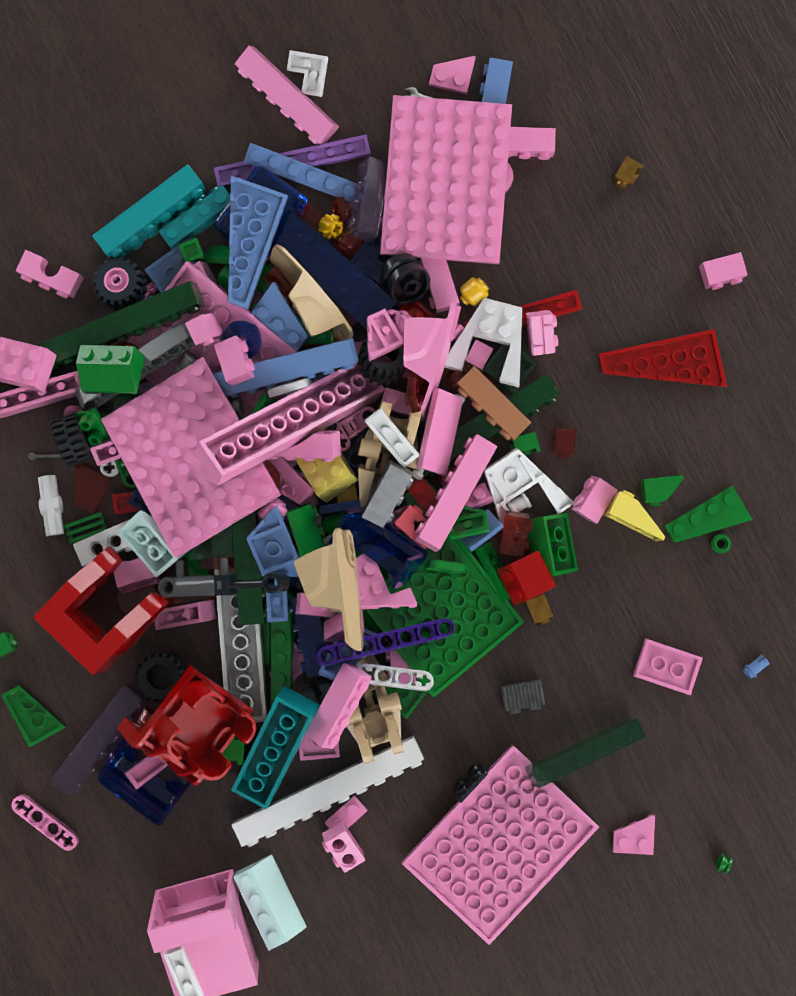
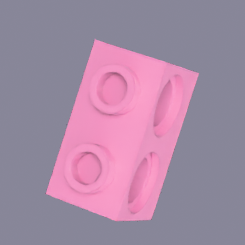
M343 821L322 833L324 839L322 845L325 851L332 853L334 864L337 868L341 867L344 873L365 861L361 847Z

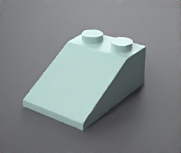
M142 510L134 515L118 531L119 535L156 578L186 554L184 553L175 558L153 517Z

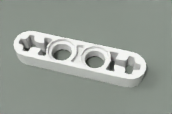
M365 663L357 665L361 670L366 668L368 673H373V669H376L374 673L375 680L371 678L369 682L372 685L428 691L434 684L432 675L427 671ZM381 671L389 672L390 677L387 681H380L378 679ZM402 673H407L410 676V680L406 684H401L398 681ZM413 674H417L416 679H423V676H427L430 683L422 686L421 682L415 681L416 685H412L414 681Z

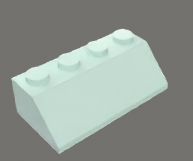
M272 854L236 871L233 878L268 951L289 941L307 927Z

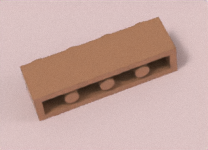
M475 366L457 383V391L464 398L468 397L473 401L471 405L478 412L482 410L487 415L485 419L493 427L497 425L501 429L499 433L507 441L509 439L514 441L531 424Z

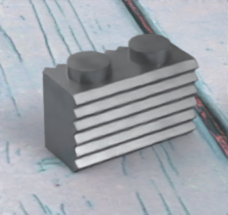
M540 679L500 686L504 709L509 711L510 714L521 713V709L529 708L530 711L541 709V705H545Z

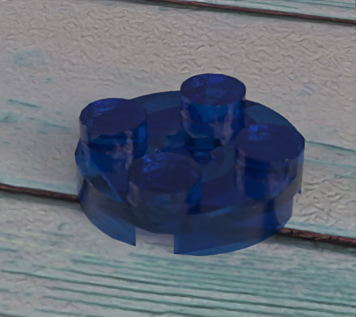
M244 320L230 323L223 331L221 341L233 336L240 338V335H243L249 349L247 352L248 358L252 359L260 352L262 337L258 327Z

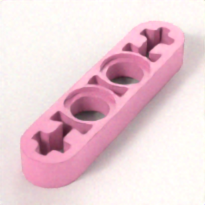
M22 794L13 799V811L59 847L69 851L78 845V834L32 798ZM24 800V801H25L24 805H25L27 808L23 807V808L20 809V808L18 807V806H19V802H18V801ZM31 806H33L34 808L30 810L27 815L26 812ZM34 811L42 813L43 818L40 822L33 819ZM50 823L57 824L58 832L56 834L49 832L48 826ZM63 830L65 831L63 836L66 838L71 836L73 838L72 843L69 845L66 844L67 840L63 836L60 839L57 838Z

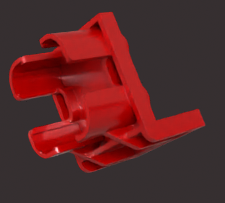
M190 665L143 728L125 717L117 729L135 749L140 748L149 758L153 756L158 757L167 763L179 777L184 776L192 785L197 786L204 778L214 781L226 775L232 764L222 753L235 736L244 744H248L255 735L256 722L250 716L254 710L249 705Z

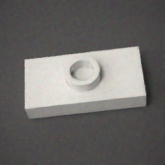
M302 378L289 384H282L271 388L268 391V395L271 398L285 393L287 397L297 392L298 389L309 386L312 382L311 379Z

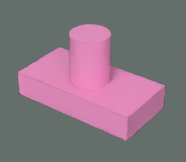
M297 593L296 614L326 618L336 615V612L329 610L330 608L311 606L305 593Z

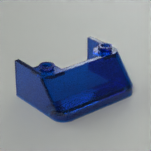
M362 511L343 515L337 528L351 531L355 551L359 550L389 571L388 576L390 577L389 580L393 583L391 585L393 589L405 585L428 556V552L387 523L382 528L362 518ZM333 535L328 542L330 545L333 543Z
M123 738L108 756L98 775V781L156 825H162L186 793L191 783L188 781L185 786L179 780H170L167 783L155 775L138 789H135L124 773L139 763L136 760L138 757L137 750L130 744H127L128 741Z

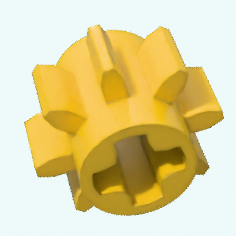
M326 214L319 222V231L327 239L331 237L336 239L342 233L343 222L339 221V216L332 214L330 216Z

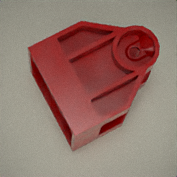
M111 546L105 548L91 562L70 578L33 616L92 675L110 670L140 639L169 603L163 596L156 592L154 594L151 592L108 633L82 610L99 593L113 572L122 563L119 554Z

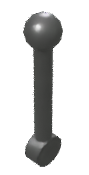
M33 452L28 454L30 460H35L36 458H61L59 454H36Z

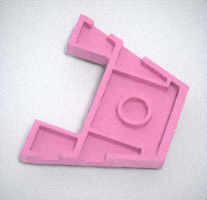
M385 537L356 558L361 609H379V607L399 608L400 606L417 607V602L411 588L393 594L389 593L376 561L393 556L395 553L389 537Z

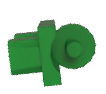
M96 407L86 411H78L77 416L80 419L78 425L89 434L87 440L90 445H97L103 440L110 439L101 421L105 417L104 413H99Z

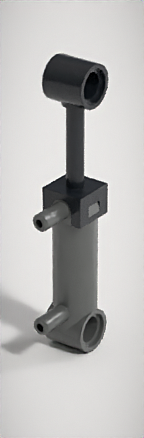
M220 558V575L184 576V561L178 560L176 561V577H166L160 580L158 590L166 598L238 594L237 588L263 587L267 593L272 594L285 592L290 585V580L284 572L267 573L263 579L237 580V574L228 573L227 558ZM275 578L277 580V586H275L274 584Z

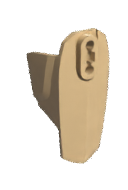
M276 244L271 251L270 261L288 282V286L282 295L288 300L293 312L301 317L309 334L315 336L333 328V335L336 341L352 338L354 336L353 329L336 305L284 247Z
M337 528L333 532V543L331 545L319 548L294 561V566L310 605L313 607L330 608L331 612L342 613L345 642L351 648L361 651L363 649V629L354 541L350 530Z

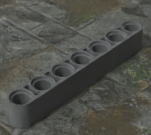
M188 321L180 322L138 349L145 356L140 380L195 346L185 325ZM81 387L75 391L83 411L94 407L98 408L120 394L83 392Z

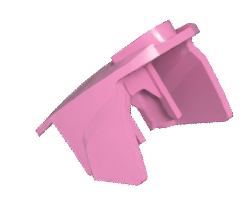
M451 303L446 319L415 317L406 318L404 321V367L429 382V387L420 410L422 411L421 417L424 420H427L433 389L439 386L449 353L450 342H452L461 310V306H457L456 303Z

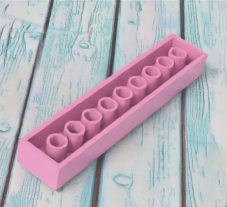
M355 363L354 368L342 370L341 368L199 441L194 453L218 486L310 437L312 434L377 401L385 388L382 384L381 386L377 385V382L373 381V384L370 383L369 378L365 379L362 376L363 372L358 370L359 365Z

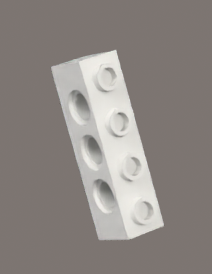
M129 520L73 544L81 565L86 566L97 556L94 550L97 544H101L103 550L111 546L117 553L123 550L125 552L132 551L131 547L118 533ZM115 536L121 538V544L118 547L113 545V538Z

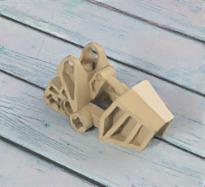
M382 401L379 408H382L417 452L420 453L418 451L417 430L422 411L411 409L407 419H398L390 416L392 404ZM369 428L365 437L361 439L358 455L367 457L366 464H360L358 467L361 511L389 463L390 455L393 456L371 428ZM380 453H382L381 463H379L377 468L375 467ZM419 456L416 459H414L411 463H409L405 468L410 467L417 469V462Z
M374 655L364 657L356 664V666L363 663L380 665ZM363 668V671L373 677L372 680H375L374 673L376 669H373V673H368L366 668ZM381 671L378 675L380 681H387L389 679L384 671ZM369 684L368 689L362 695L367 705L364 708L365 717L362 718L358 705L349 719V724L346 726L359 745L364 764L375 761L372 748L381 743L390 742L394 755L404 752L400 720L402 706L398 693L395 692L387 695L385 686ZM372 690H376L379 704H374Z

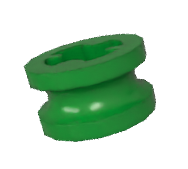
M720 854L716 862V871L722 870L723 874H727L732 865V857H725V854Z

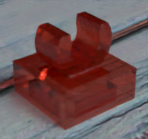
M344 196L336 198L331 204L334 215L339 216V221L341 222L352 213V210H355L354 202L346 203Z

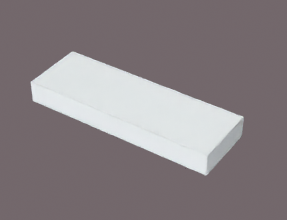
M381 407L365 419L366 424L403 468L419 456L417 450Z
M184 945L163 951L164 959L179 995L204 996Z

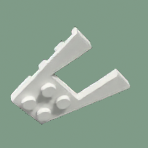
M484 298L448 353L444 368L462 372L473 336L510 346L501 373L500 383L519 388L522 307Z
M517 448L484 470L499 522L504 527L502 532L509 547L525 537V534L506 506V503L534 484L538 483L557 514L573 505L574 501Z

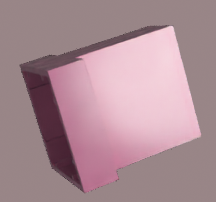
M233 869L155 890L147 933L154 953L160 952L174 996L180 995L164 959L163 951L183 945L204 996H220L258 985L259 962L239 902L240 890L233 878Z

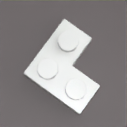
M290 50L287 71L304 74L302 86L304 94L322 97L328 57Z

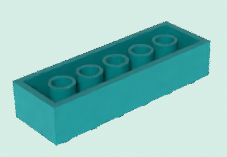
M187 164L92 235V237L110 259L111 257H116L118 260L119 257L126 258L129 252L139 249L145 240L154 238L159 233L163 224L168 221L172 222L181 211L189 210L196 200L204 199L208 193L201 180Z
M284 686L276 696L231 791L267 810L320 705Z

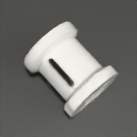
M523 492L519 497L506 503L514 517L523 509L532 507Z

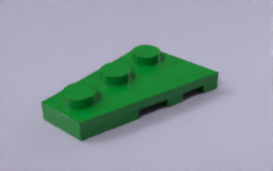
M18 685L1 695L29 748L66 728L22 686Z

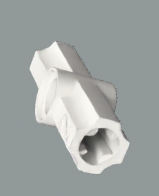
M56 475L38 477L41 497L39 499V509L44 518L46 536L64 534L62 520L63 501L58 492Z

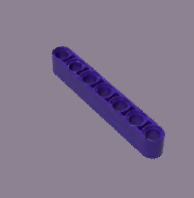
M443 618L363 637V642H367L370 645L369 652L357 651L351 648L345 641L327 645L316 652L315 660L320 666L324 667L444 639L454 632V624L450 619ZM440 624H445V625H446V627H447V633H446V634H444V633H442V632L440 631V629H439ZM421 628L428 631L427 638H423L420 635ZM401 633H406L409 636L408 643L401 640ZM382 637H385L389 640V647H383L381 645ZM343 646L350 649L349 657L342 655L341 648ZM322 651H327L330 654V661L322 660Z

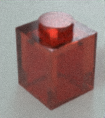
M556 428L554 430L553 454H557L559 458H569V455L575 453V429Z

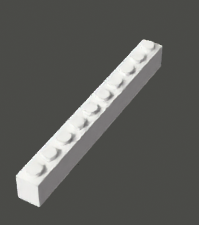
M414 735L402 740L404 748L402 753L394 755L390 746L375 753V761L367 764H364L363 760L356 762L271 803L267 810L260 808L235 820L232 823V827L241 846L247 845L251 847L259 842L258 839L261 837L270 838L277 834L276 830L282 827L286 830L294 826L295 821L299 819L305 821L313 817V813L318 810L324 812L330 809L332 803L337 801L339 804L350 799L349 795L355 792L359 795L367 791V787L372 784L378 786L386 781L385 778L391 775L394 778L403 774V769L411 767L413 769L420 766L424 756Z

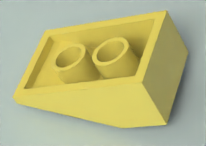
M625 490L617 492L603 515L655 541H663L665 539L664 534L639 501L634 499L635 495Z

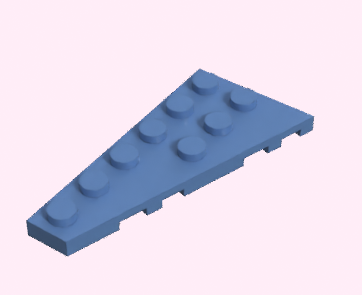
M232 175L228 302L248 310L288 195Z

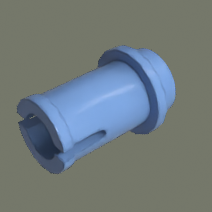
M760 655L751 664H746L743 672L749 679L756 678L757 674L770 664L763 655Z

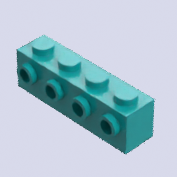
M223 185L214 187L204 199L196 200L193 203V207L189 210L181 211L177 215L178 218L163 224L159 233L171 249L177 247L190 236L195 238L230 212V194Z

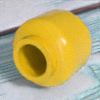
M472 277L460 287L462 294L460 299L465 305L471 304L476 307L484 298L488 297L489 287L480 277L478 279Z

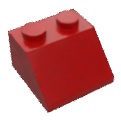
M539 550L497 570L514 606L556 587Z

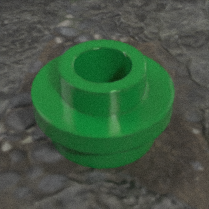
M717 534L711 540V548L718 554L726 553L731 547L729 537L724 534ZM719 540L723 541V547L721 548L717 545Z

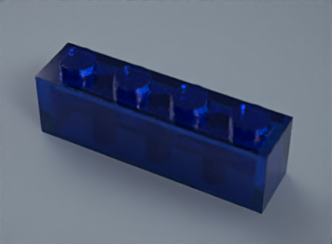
M297 596L291 597L292 602H289L288 605L290 614L295 615L296 622H292L294 634H299L300 642H296L298 653H303L304 661L301 662L303 674L307 673L308 678L320 676L319 670L321 666L316 662L315 655L320 648L326 646L321 618L318 616L296 614ZM327 651L321 652V658L323 661L325 660L328 654Z

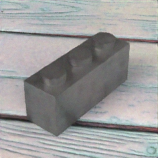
M390 460L362 510V518L384 528L386 523L389 524L394 516L392 511L395 506H400L404 498L402 493L405 488L409 489L413 482L412 471Z

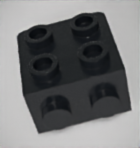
M481 762L477 765H472L467 771L468 775L463 780L460 779L455 783L453 793L460 803L488 775V769Z

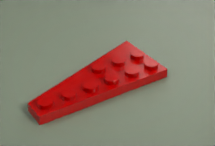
M714 329L598 354L602 374L727 387Z

